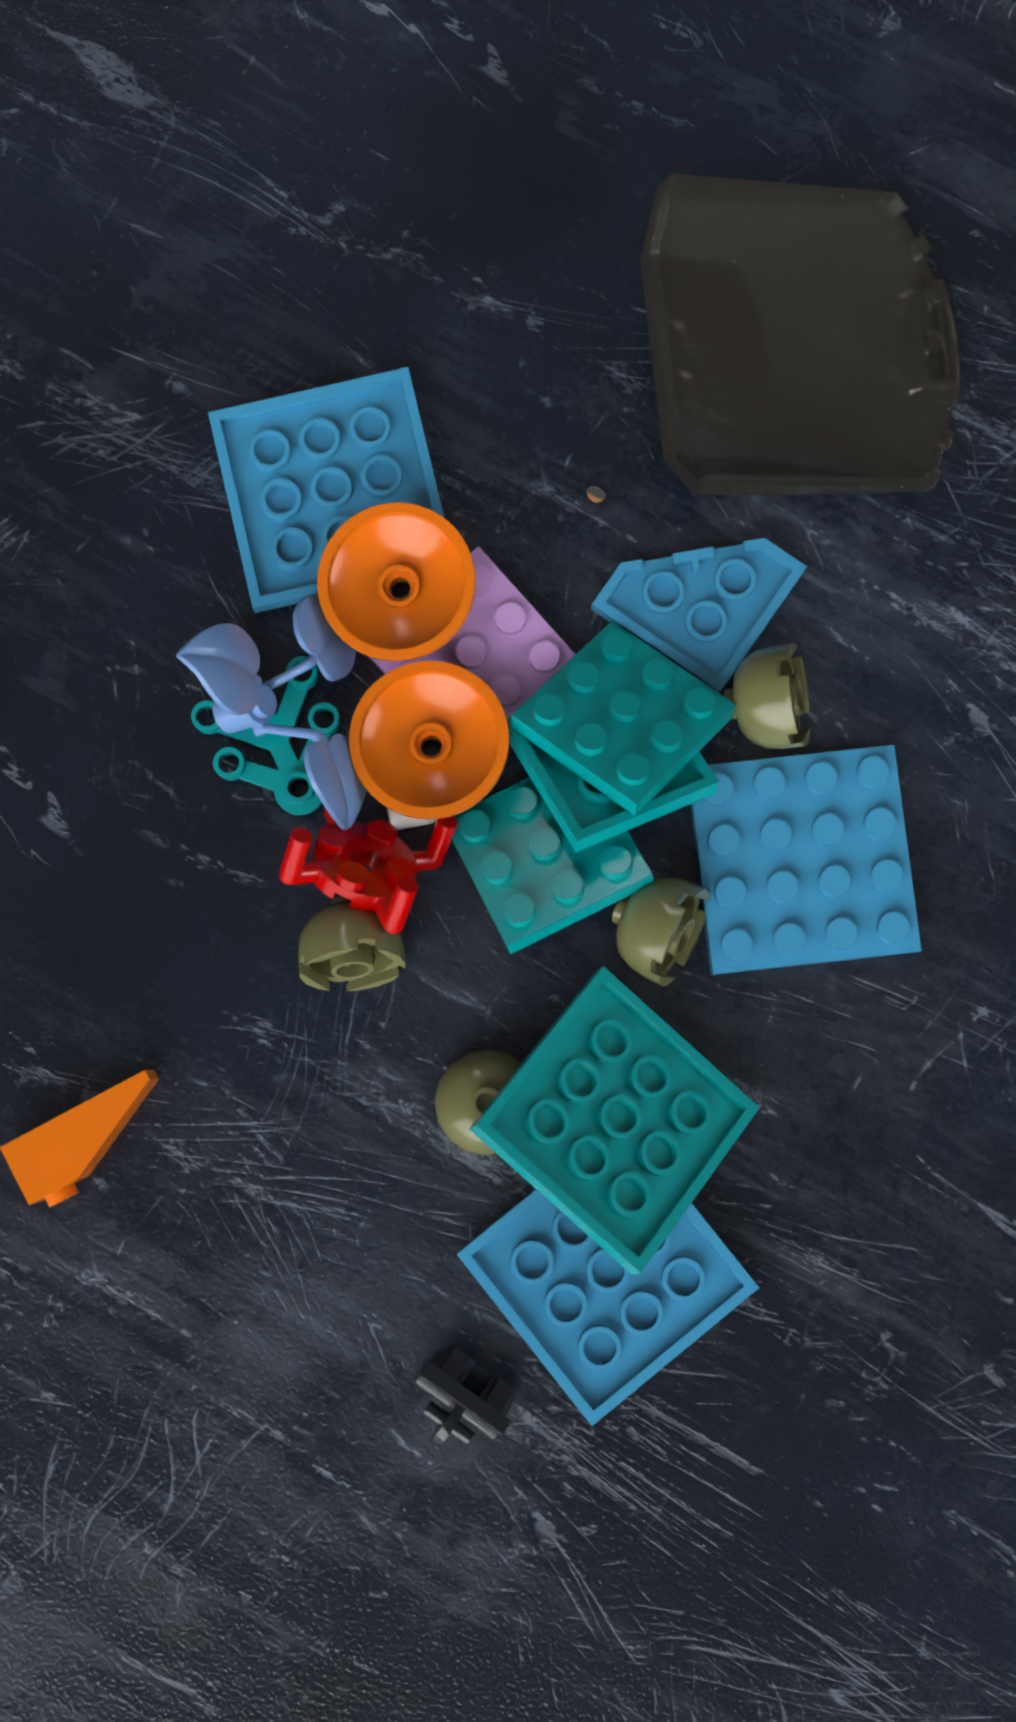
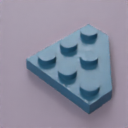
M766 538L744 541L743 544L717 549L707 547L673 553L671 557L648 561L639 559L621 562L591 604V610L609 622L614 621L720 694L807 566Z

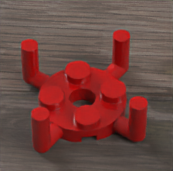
M325 808L324 816L328 825L320 828L312 850L311 859L308 862L305 861L312 842V833L301 827L294 828L291 831L279 871V878L284 884L315 883L331 899H334L335 893L351 900L350 908L376 912L385 931L390 934H398L405 926L418 890V884L415 881L417 871L432 870L442 866L458 821L453 816L437 819L427 848L411 851L397 837V829L390 823L383 820H373L368 824L354 822L349 829L343 831ZM362 864H365V865L371 867L373 870H368V869H367L364 865H362Z

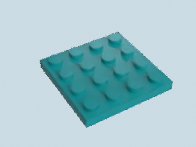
M602 966L592 974L471 1125L469 1130L629 1273L635 1275L640 1274L760 1107L609 970Z

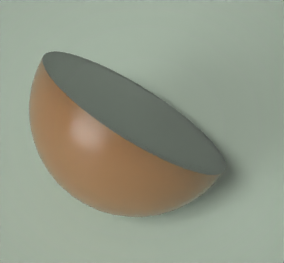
M595 486L588 487L587 496L592 502L599 503L606 498L605 492Z

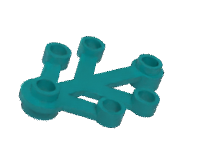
M298 656L293 658L288 663L286 670L303 662L307 657ZM316 664L311 668L312 675L308 680L304 682H299L294 678L289 680L277 715L274 713L268 724L296 726L308 691L316 685L319 679V671ZM201 701L194 706L191 712V720L200 732L204 734L220 733L271 752L279 769L276 770L246 761L239 750L233 747H225L220 749L213 759L214 770L221 778L228 781L241 779L274 791L277 803L290 814L306 815L320 807L322 802L309 781L304 765V750L308 744L314 741L311 739L307 740L298 761L290 745V736L275 734L256 736L252 728L229 734L224 732L217 725L216 721L210 726H203L200 724L199 717L204 710L212 709L213 701ZM318 703L311 708L308 714V722L311 728L321 730L327 739L336 733L340 727L341 718L339 712L330 703ZM329 711L334 715V721L331 726L320 728L315 724V718L320 712ZM233 755L238 757L239 766L234 772L226 773L222 771L221 762L226 756ZM298 779H303L309 784L308 792L302 797H294L290 793L291 784Z

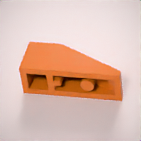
M143 1070L0 1147L28 1205L46 1200L50 1208L79 1193L75 1183L92 1173L157 1083L159 1077L155 1070Z

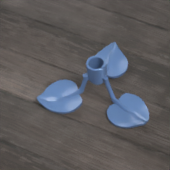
M310 594L302 598L297 603L293 613L295 636L299 645L309 656L303 662L262 683L261 677L257 675L260 667L259 650L249 634L241 627L231 623H223L204 629L193 636L178 651L176 657L197 676L213 699L212 710L217 725L229 734L252 728L256 736L275 734L306 738L314 741L308 744L304 750V765L307 776L315 793L332 819L343 831L349 829L355 822L367 791L353 767L349 750V738L342 734H335L327 739L321 730L268 724V721L277 709V701L272 689L311 669L315 664H317L322 675L331 682L344 678L353 668L356 650L347 645L331 628L323 614L318 594Z

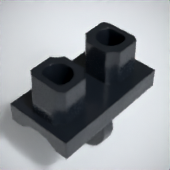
M454 1345L434 1364L430 1363L425 1367L414 1382L415 1385L449 1409L446 1411L430 1400L423 1410L422 1414L438 1425L430 1440L441 1446L451 1434L464 1445H467L474 1436L475 1431L462 1423L460 1418L491 1440H494L498 1434L502 1436L511 1423V1420L506 1415L511 1408L517 1391L501 1378L494 1375L488 1379L478 1396L461 1385L476 1362Z

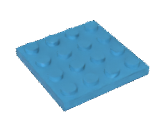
M408 367L208 412L251 604L255 613L294 605L307 595L318 594L317 574L324 549L337 529L357 513L380 504L409 503L425 507L444 517Z
M894 745L709 765L719 780L717 793L690 804L699 882L700 886L707 889L710 894L709 900L702 899L703 911H705L704 924L711 975L922 951Z
M537 1189L532 1190L457 1252V1256L591 1426L601 1420L759 1289L758 1285L692 1203L640 1274L632 1275Z

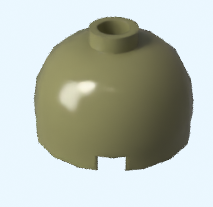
M796 643L769 646L754 651L745 657L736 669L733 688H726L724 691V697L736 704L732 719H737L742 733L752 743L768 749L807 746L809 742L810 728L800 729V716L810 713V702L802 657L791 658L798 648Z
M672 876L654 878L653 883L643 886L631 896L618 901L612 915V922L618 925L616 944L620 956L632 970L663 987L670 984L676 978L667 974L674 962L684 967L705 923V911L698 908L700 898L709 900L710 897L707 889Z
M344 897L337 898L331 902V905L315 913L303 927L298 950L299 977L306 985L330 991L329 981H349L346 985L347 991H360L391 982L399 976L398 966L400 965L405 969L406 965L401 933L390 934L386 932L376 912L350 908L351 900Z
M485 1049L466 1053L448 1066L438 1081L434 1104L437 1121L451 1142L466 1152L484 1156L496 1154L469 1128L522 1062L508 1053Z

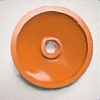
M380 504L352 516L337 529L329 540L321 556L318 568V598L329 625L351 648L363 655L378 660L390 662L409 661L422 658L437 651L447 644L462 628L472 609L475 598V567L463 537L441 515L415 504ZM399 582L410 584V591L403 598L394 597L392 594L393 587Z
M419 661L391 670L374 682L365 692L352 717L349 731V750L358 778L365 789L379 803L406 817L426 820L441 819L470 809L493 789L507 761L509 729L500 701L482 679L472 672L451 663ZM429 740H436L442 745L440 752L434 756H428L422 752L424 744Z

